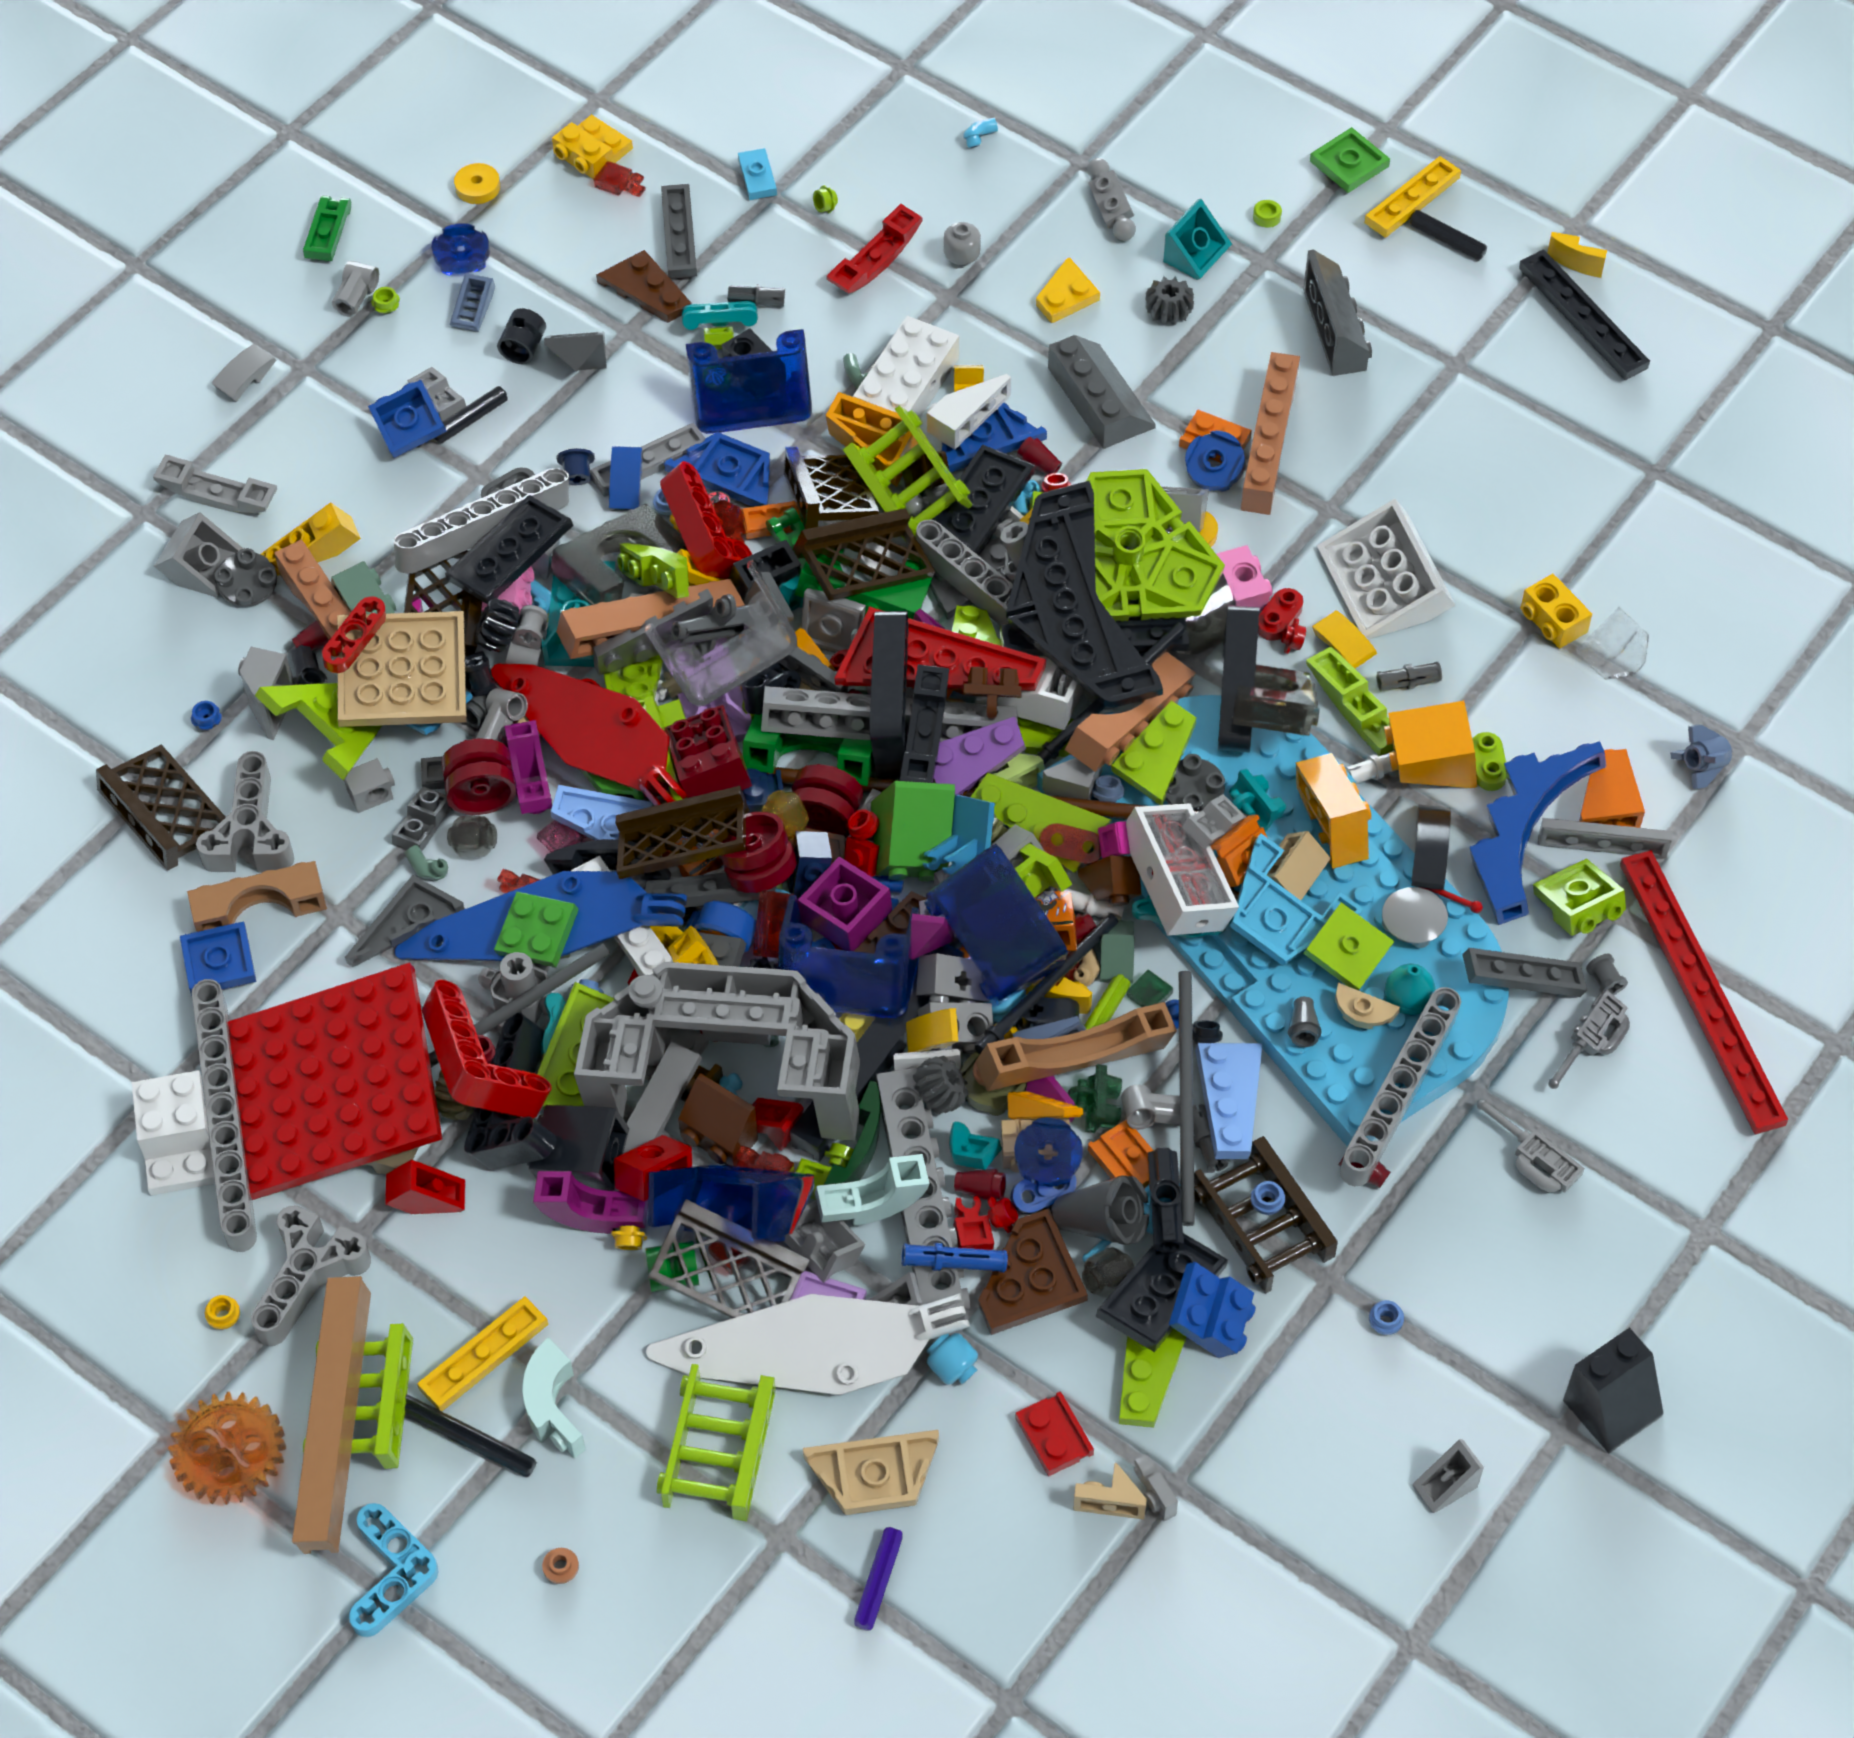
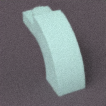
M923 1154L890 1157L888 1163L880 1172L860 1181L816 1186L815 1196L821 1223L852 1219L853 1226L871 1223L895 1215L914 1204L922 1197L930 1184Z
M548 1337L535 1350L524 1373L522 1392L530 1426L541 1443L550 1437L554 1445L561 1452L567 1450L576 1458L586 1450L583 1435L556 1406L559 1390L574 1376L571 1360Z

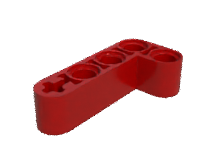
M682 461L660 481L661 489L695 567L706 576L728 579L733 563L752 555V552L743 542L726 537L698 471L690 463Z

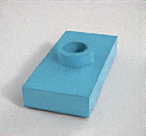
M766 149L738 153V161L749 200L776 196L777 188Z

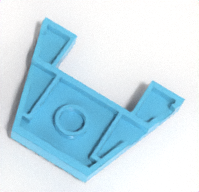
M1260 833L1254 842L1237 899L1239 908L1232 917L1229 927L1283 966L1307 949L1341 902L1358 915L1364 909L1342 892H1339L1324 914H1318L1267 876V873L1285 850Z

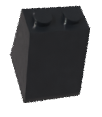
M546 1105L543 1115H539L537 1122L555 1134L557 1142L549 1156L542 1160L527 1163L530 1172L537 1179L538 1171H571L575 1179L586 1186L599 1190L614 1191V1158L624 1153L629 1133V1127L615 1108Z
M1630 1327L1575 1364L1563 1398L1564 1403L1608 1454L1657 1421L1664 1414L1653 1353Z

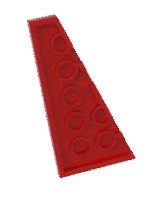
M869 607L834 678L835 685L871 686L875 612L882 610ZM908 618L906 687L915 686L919 664L950 668L948 688L964 689V684H968V675L971 667L988 668L987 685H999L1000 669H1017L1019 686L1022 687V690H1036L1046 668V659Z

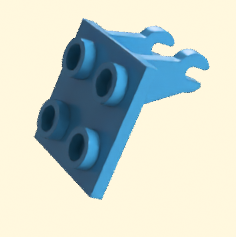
M955 794L951 837L924 853V856L932 857V862L923 863V866L926 869L936 870L940 864L952 862L951 867H943L942 869L944 873L955 875L960 869L971 866L988 867L995 803Z

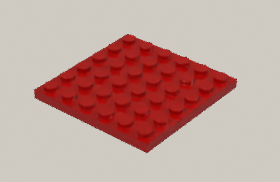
M410 962L228 1021L248 1182L252 1200L443 1139L415 968Z

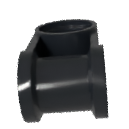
M483 651L465 656L466 690L476 697L489 694L490 691L497 688L496 682L491 676L489 659Z
M770 662L754 673L743 677L741 687L746 712L754 715L763 713L765 686L799 689L801 684L800 675L793 670H783L778 663Z
M1043 997L1033 1007V1010L1028 1011L1015 1026L1020 1031L1030 1028V1024H1033V1027L1075 1016L1079 1018V1003L1067 997Z

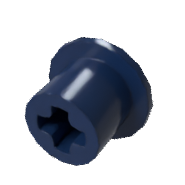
M575 448L558 453L556 456L557 463L562 465L563 470L568 473L569 485H583L591 480L590 464L595 460V454L592 451Z

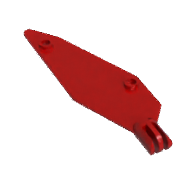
M498 663L491 668V676L502 689L517 692L526 697L528 708L525 716L529 721L536 720L539 733L567 765L641 791L654 806L662 804L657 798L659 795L668 803L677 801L667 790L669 786L682 799H685L687 796L685 791L666 771L669 736L635 698L533 664Z

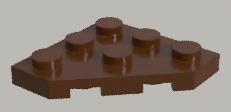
M1049 1208L1017 1219L1012 1229V1234L1005 1248H1003V1250L1007 1251L1008 1256L1005 1273L992 1271L989 1282L978 1299V1306L990 1334L993 1335L1088 1301L1087 1291Z

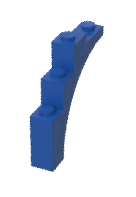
M1600 741L1592 744H1582L1575 750L1561 755H1551L1542 762H1538L1534 752L1528 755L1516 756L1511 761L1504 763L1506 777L1514 795L1510 797L1503 796L1496 799L1493 803L1487 804L1489 819L1497 837L1482 839L1469 847L1472 863L1498 925L1529 915L1527 899L1522 885V866L1525 848L1533 828L1546 808L1563 791L1582 778L1606 767L1605 752Z

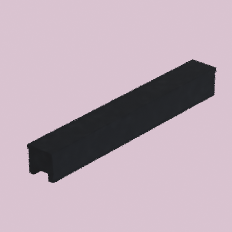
M950 944L924 954L938 953L962 958L965 955L964 952ZM918 963L857 1042L860 1058L856 1085L858 1106L870 1080L877 1082L876 1074L888 1072L893 1065V1055L895 1053H902L907 1047L906 1022L918 1017V1009L929 1003L928 997L916 996ZM813 1101L789 1131L791 1146L795 1149L800 1147L814 1155V1160L819 1163L825 1156V1151H829L831 1144L837 1140L821 1138Z

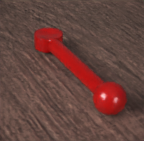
M1418 887L1467 906L1473 913H1480L1483 909V905L1479 901L1471 902L1445 890Z

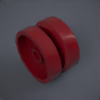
M483 738L465 740L453 745L444 753L441 759L446 798L448 805L454 811L465 815L489 814L503 809L513 801L516 795L512 764L509 749L503 743Z
M822 764L806 765L799 769L795 777L792 792L786 803L785 820L790 825L840 834L847 838L850 834L848 820L860 806L863 797L862 786L853 776L836 767Z
M770 812L746 814V850L719 856L720 861L724 864V871L731 886L744 893H758L774 888L783 883L793 873L797 865L796 855L792 844L788 841V834L783 821L778 815ZM730 835L722 843L734 841L736 837Z

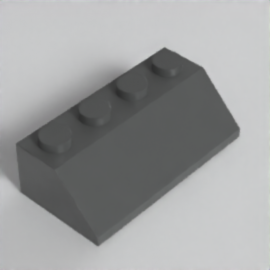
M1312 249L1308 250L1303 291L1332 376L1367 371L1368 358H1372V347L1370 341L1365 340L1363 320L1357 317L1356 300L1354 297H1350L1348 277L1343 276L1339 264Z
M1073 335L1049 345L1048 369L1103 449L1156 428V424L1100 344Z

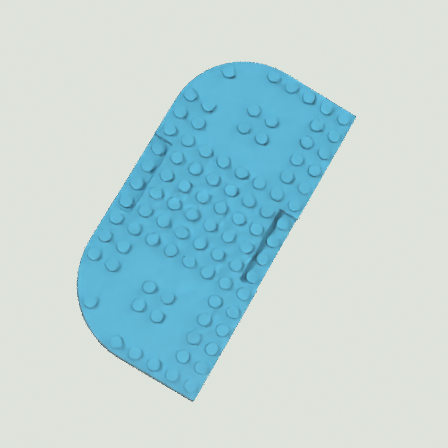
M1198 695L1179 698L1178 705L1197 717L1196 726L1180 760H1183L1188 754H1197L1201 759L1213 763L1225 778L1224 795L1231 802L1233 799L1230 796L1229 790L1237 782V774L1240 770L1248 769L1252 776L1262 774L1269 785L1267 795L1270 798L1281 797L1286 804L1282 817L1273 821L1269 830L1265 832L1268 839L1279 846L1287 834L1309 831L1330 857L1328 843L1321 844L1318 833L1323 832L1317 818L1310 819L1296 784V762L1330 754L1327 749L1305 727L1291 717L1272 707L1254 701L1250 753L1219 751L1218 736L1221 695ZM1070 754L1046 769L1059 765L1075 757ZM1105 763L1102 766L1100 777L1105 775L1118 777L1124 787V796L1117 800L1116 803L1159 806L1158 803L1113 773L1111 765L1108 766ZM1043 771L1037 774V788L1041 793L1045 794L1042 789ZM1347 772V778L1349 779V781L1351 783L1354 782L1356 784V781ZM1359 794V796H1360V798L1362 799V801H1366V800ZM1092 795L1091 800H1097V801H1099L1098 799H1096V798ZM1164 800L1163 805H1169L1166 802V800ZM1369 804L1371 810V820H1368L1369 859L1333 869L1330 862H1328L1301 901L1318 914L1323 915L1339 892H1342L1364 909L1359 916L1394 941L1359 991L1387 1002L1384 991L1388 976L1399 966L1412 963L1424 967L1432 975L1436 990L1441 987H1448L1455 990L1461 998V1005L1455 1023L1402 1118V1122L1461 1084L1483 1064L1486 1056L1498 1040L1506 1014L1509 988L1469 983L1462 954L1468 948L1502 952L1489 926L1478 913H1473L1467 906L1434 893L1446 906L1448 921L1443 933L1423 948H1417L1412 943L1401 941L1383 928L1382 909L1387 898L1400 889L1415 887L1411 886L1415 853ZM1108 818L1112 820L1110 824L1127 821L1124 819ZM1098 840L1091 851L1101 860L1103 858L1100 841ZM1213 850L1214 855L1217 858L1218 854L1216 850ZM1141 876L1142 895L1133 898L1135 902L1148 897V892ZM1445 878L1444 890L1462 897ZM1242 883L1238 887H1234L1235 891L1240 892ZM1231 920L1222 934L1205 935L1196 938H1183L1176 935L1167 936L1165 929L1158 923L1153 922L1255 1041L1262 1043V1049L1348 1147L1422 1013L1408 1015L1399 1012L1396 1018L1389 1024L1373 1026V1029L1355 1027L1344 1020L1343 1014L1335 1002L1338 983L1345 984L1303 953L1282 966L1229 927ZM1303 996L1310 997L1314 1001V1009L1322 1031L1318 1042L1311 1047L1296 1046L1288 1035L1294 1001ZM1438 1006L1441 1010H1449L1444 1006ZM1424 1032L1428 1036H1435L1432 1032ZM1410 1057L1414 1062H1421L1418 1058ZM1395 1083L1399 1088H1407L1404 1084ZM1386 1109L1380 1110L1382 1113L1387 1115L1393 1114L1391 1111ZM1365 1136L1370 1141L1376 1139L1374 1136Z

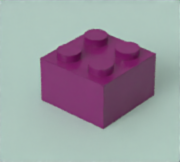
M838 857L798 899L801 922L850 954L861 945L868 935L892 911L890 889L841 857Z

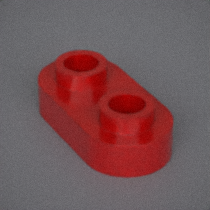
M1284 588L1274 594L1259 614L1258 634L1262 638L1270 641L1281 639L1284 627L1286 625L1291 626L1294 618H1298L1302 613L1304 599L1301 593L1295 589Z

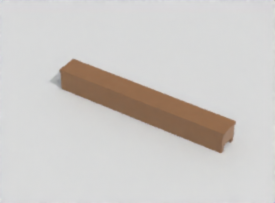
M361 1276L327 1278L292 1543L296 1544L303 1554H311V1550H329L331 1553L339 1552L371 1292Z

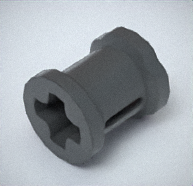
M1603 954L1594 958L1588 963L1586 970L1589 975H1594L1600 985V993L1608 990L1611 994L1616 995L1627 986L1628 981L1618 973L1613 964L1614 958L1611 954Z

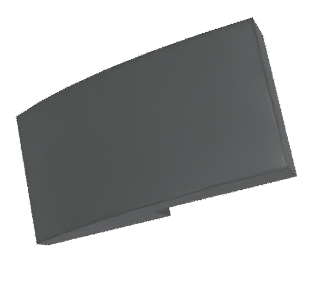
M422 787L407 805V816L392 833V844L405 849L418 845L421 851H423L436 832L449 807L446 795Z

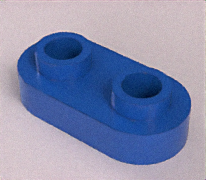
M1053 1166L1014 1185L1011 1190L1010 1200L1018 1212L1032 1214L1054 1204L1057 1197L1075 1191L1077 1184L1075 1174L1066 1166ZM1055 1177L1062 1181V1188L1060 1190L1052 1186V1180ZM1024 1191L1031 1193L1032 1201L1030 1203H1025L1022 1200V1193Z

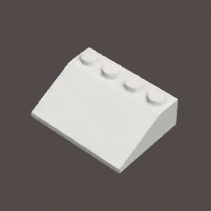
M1396 499L1391 500L1317 545L1358 629L1367 639L1428 622L1455 606L1408 513Z

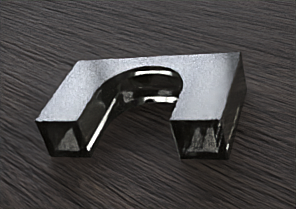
M645 503L613 520L605 522L589 532L581 534L565 544L557 546L553 549L550 572L581 600L588 602L589 605H595L601 602L606 603L622 599L624 580L601 560V557L604 555L620 552V544H640L662 548L675 553L680 549L688 550L681 533Z
M1256 664L1254 688L1240 685L1237 687L1232 714L1233 724L1310 736L1311 726L1317 727L1320 712L1318 700L1316 699L1315 683H1311L1310 673Z

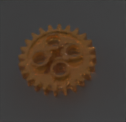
M227 1392L224 1401L219 1402L218 1397L213 1394L212 1404L207 1406L205 1402L199 1400L200 1410L197 1413L191 1409L186 1410L190 1418L188 1422L184 1420L177 1421L182 1432L171 1433V1438L176 1444L168 1447L170 1455L173 1457L169 1462L172 1469L176 1470L174 1475L177 1481H184L182 1485L186 1492L194 1489L196 1499L200 1500L207 1493L210 1504H214L217 1497L221 1496L224 1504L228 1505L231 1495H236L241 1503L244 1499L243 1492L248 1490L255 1497L257 1496L255 1486L258 1483L264 1487L269 1486L266 1479L267 1474L272 1476L278 1475L274 1464L284 1463L283 1455L279 1451H283L287 1447L285 1441L281 1439L285 1436L283 1427L278 1426L280 1421L277 1414L271 1415L272 1411L268 1404L260 1407L261 1404L258 1397L255 1396L247 1403L245 1393L242 1392L237 1400H233L231 1393ZM228 1421H236L230 1428H221ZM212 1429L226 1447L221 1448L218 1440L206 1432V1430ZM251 1443H260V1445L254 1450H245V1448ZM201 1446H210L204 1453H195ZM234 1447L237 1456L250 1465L248 1467L241 1465L229 1449ZM224 1468H234L228 1475H219Z

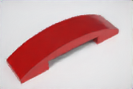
M900 203L882 221L883 229L850 261L844 258L826 276V279L848 294L864 287L882 273L903 251L922 223V216Z

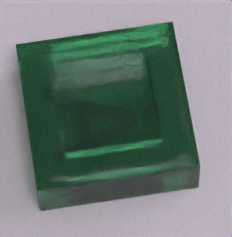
M1149 969L1127 990V997L1141 1007L1165 1002L1173 994V987Z

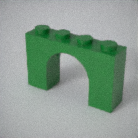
M841 549L839 553L844 554L845 549ZM822 554L815 555L818 561L830 566L831 558ZM907 559L906 566L915 570L922 569L919 563ZM835 561L833 568L844 572L841 568V563ZM805 562L794 594L804 598V592L807 588L823 591L807 562ZM832 576L828 578L834 589L845 587L846 585L845 582ZM932 578L843 598L866 605L865 615L869 607L882 611H907L908 618L913 619L915 612L923 606Z
M762 714L754 716L743 740V759L747 769L752 768L760 772L773 773L779 758L785 753L795 750H818L838 758V769L853 776L860 785L868 786L875 766L871 740L761 731Z

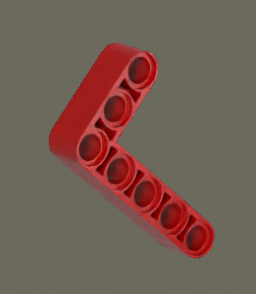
M436 980L422 1006V1014L451 1097L466 1106L520 1117L536 1118L552 1090L550 1082L535 1073L488 1064L461 989L450 981Z

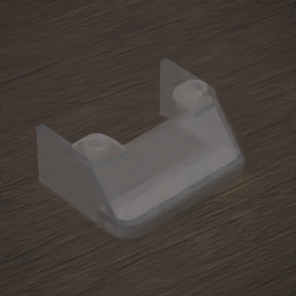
M753 559L747 562V567L761 591L756 593L749 601V614L755 624L702 656L693 643L681 644L679 641L667 648L652 622L645 626L646 635L688 701L696 706H705L788 656L797 646L795 630Z

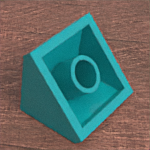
M1198 199L1165 234L1163 262L1196 280L1201 279L1232 245L1202 199Z

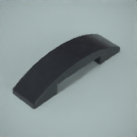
M918 664L900 781L933 783L942 733L950 668Z
M1418 804L1411 886L1444 890L1450 837V808Z
M593 840L573 844L547 854L544 861L553 875L562 871H571L598 856L601 857L609 870H617L618 840ZM628 841V844L631 846L637 844L636 842ZM647 847L644 851L649 853L653 849ZM636 857L627 865L636 864L641 859ZM667 868L641 874L639 877L641 880H670L672 874Z

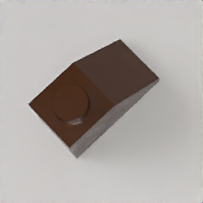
M1110 855L1077 870L1078 877L1097 901H1110L1111 906H1123L1130 904V899L1142 895L1140 874L1131 856Z

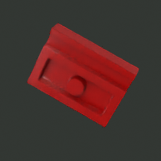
M1061 1391L1057 1392L1054 1397L1045 1398L1015 1413L1016 1421L1048 1477L1080 1462V1459L1086 1456L1094 1455L1092 1444Z

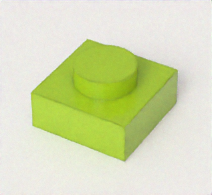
M733 326L704 328L705 346H711V349L720 350L723 343L734 338Z

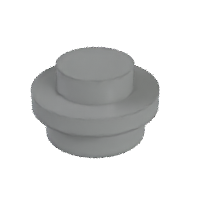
M641 975L631 982L628 992L633 1003L642 1008H650L660 1001L663 987L657 977Z

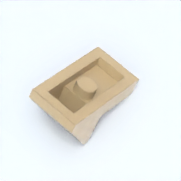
M1115 1463L1112 1488L1105 1487L1103 1484L1094 1481H1088L1084 1484L1076 1483L1073 1510L1144 1520L1147 1499L1122 1468Z

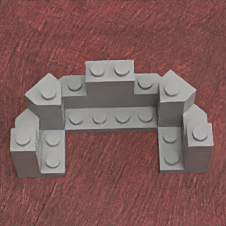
M663 962L652 969L653 974H651L660 980L663 987L662 997L655 1006L642 1008L633 1003L629 996L628 986L613 996L614 1000L602 1009L597 1007L586 1015L574 1072L584 1106L615 1108L623 1118L628 1095L625 1085H644L647 1066H658L671 1043L669 1028L702 1030L705 1041L770 1045L771 1035L786 1036L777 1087L778 1095L813 1099L821 1138L855 1141L859 1117L856 1085L860 1066L855 1034L835 1016V1012L818 993L815 994L798 971Z

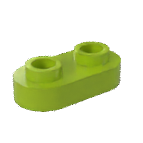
M1478 733L1472 739L1476 758L1477 785L1487 791L1499 790L1505 785L1507 779L1504 766L1506 758L1503 743L1493 733Z

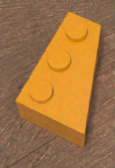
M841 392L837 393L826 413L829 434L845 447L853 442L860 448L864 446L868 448L902 421L896 412ZM908 431L878 454L872 463L877 471L885 470L916 446L918 442L912 433ZM902 472L890 480L896 487L903 476Z
M1332 753L1296 762L1297 790L1310 819L1317 818L1323 832L1318 833L1321 844L1328 843L1330 847L1331 859L1329 862L1332 869L1369 859L1368 820H1371V810L1367 801H1362L1356 784L1354 782L1351 783L1347 778L1344 765L1338 764Z

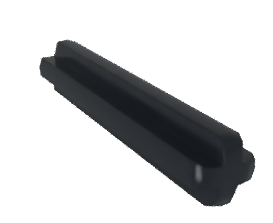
M1416 210L1411 215V226L1477 260H1481L1487 252L1486 244L1420 210Z
M497 386L443 421L447 432L434 439L440 444L444 443L508 400L506 391L501 386Z

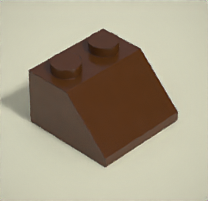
M700 1073L678 1118L681 1138L692 1147L699 1146L708 1152V1155L719 1164L725 1163L734 1169L758 1140L755 1107Z

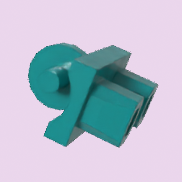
M1248 769L1240 770L1237 774V782L1229 790L1230 796L1233 799L1232 803L1247 816L1258 814L1260 818L1257 820L1258 825L1267 832L1273 821L1282 817L1286 804L1281 797L1270 798L1267 795L1269 785L1262 774L1252 776Z

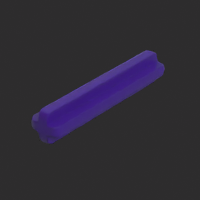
M886 1527L883 1531L854 1618L855 1626L860 1629L870 1631L874 1627L903 1539V1533L899 1529Z

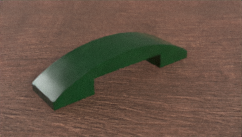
M870 1080L859 1105V1124L863 1125L864 1128L847 1167L844 1168L833 1164L824 1185L860 1181L867 1171L875 1153L880 1132V1100L877 1082Z

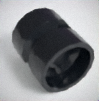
M518 308L512 312L505 326L506 328L497 343V349L505 359L517 364H527L531 362L547 327L546 322L538 313L530 309Z

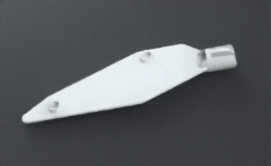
M960 1293L920 1306L809 1294L650 1344L647 1347L646 1354L650 1360L687 1375L690 1373L691 1364H698L700 1378L759 1385L760 1376L764 1375L775 1377V1387L842 1395L907 1375L930 1339L968 1328L970 1325L968 1320H961L935 1328V1325L966 1315L964 1306L931 1314L932 1311L961 1302ZM696 1342H701V1352L693 1354L692 1346Z

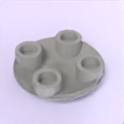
M1417 887L1403 888L1394 892L1387 898L1382 909L1383 928L1397 939L1412 943L1417 948L1426 947L1430 941L1439 937L1445 930L1448 921V913L1443 901L1434 893Z

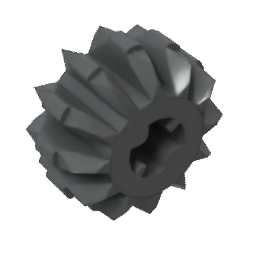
M1163 276L1161 282L1153 280L1145 296L1147 313L1151 314L1153 320L1161 319L1163 325L1167 321H1171L1176 325L1178 319L1186 321L1188 314L1192 313L1194 308L1193 288L1188 287L1187 281L1178 282L1176 276L1172 280H1168Z
M944 1055L940 1057L935 1056L922 1062L921 1066L916 1068L917 1072L913 1075V1079L916 1082L914 1089L919 1092V1099H923L928 1110L933 1109L936 1114L952 1112L965 1102V1097L969 1095L968 1089L965 1087L968 1082L962 1077V1071L956 1068L954 1061H949Z

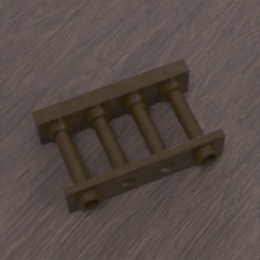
M1264 1136L1252 1141L1248 1162L1209 1181L1201 1169L1194 1172V1198L1200 1205L1204 1204L1247 1266L1246 1271L1254 1285L1259 1284L1265 1294L1272 1290L1273 1272L1309 1253H1317L1322 1262L1325 1263L1335 1257L1338 1245L1337 1239ZM1254 1173L1262 1174L1266 1181L1275 1182L1284 1191L1286 1214L1245 1234L1235 1219L1254 1210L1251 1204V1196L1227 1208L1218 1192ZM1270 1197L1262 1198V1200L1265 1202L1273 1200ZM1291 1226L1299 1227L1304 1234V1241L1266 1261L1262 1259L1254 1245Z

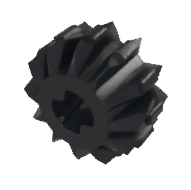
M495 598L490 600L477 624L475 632L476 644L481 645L486 650L498 653L505 650L507 645L510 644L511 638L518 626L517 623L520 618L519 607L512 605L511 602L504 599Z

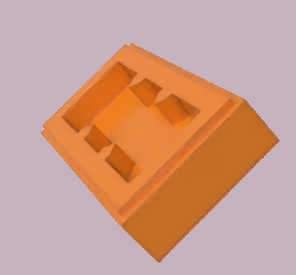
M790 501L741 509L746 539L772 536L766 527V521L773 517L779 518L783 516V512L791 507L795 508L798 512L795 502ZM790 526L783 529L785 533L793 532Z

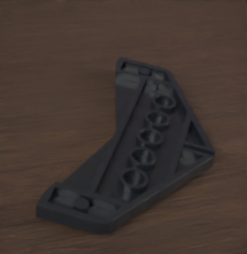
M1090 480L1041 493L1034 502L1006 610L1008 624L1106 707L1115 708L1163 695V687L1159 675L1150 663L1147 664L1098 599L1095 583L1094 492Z

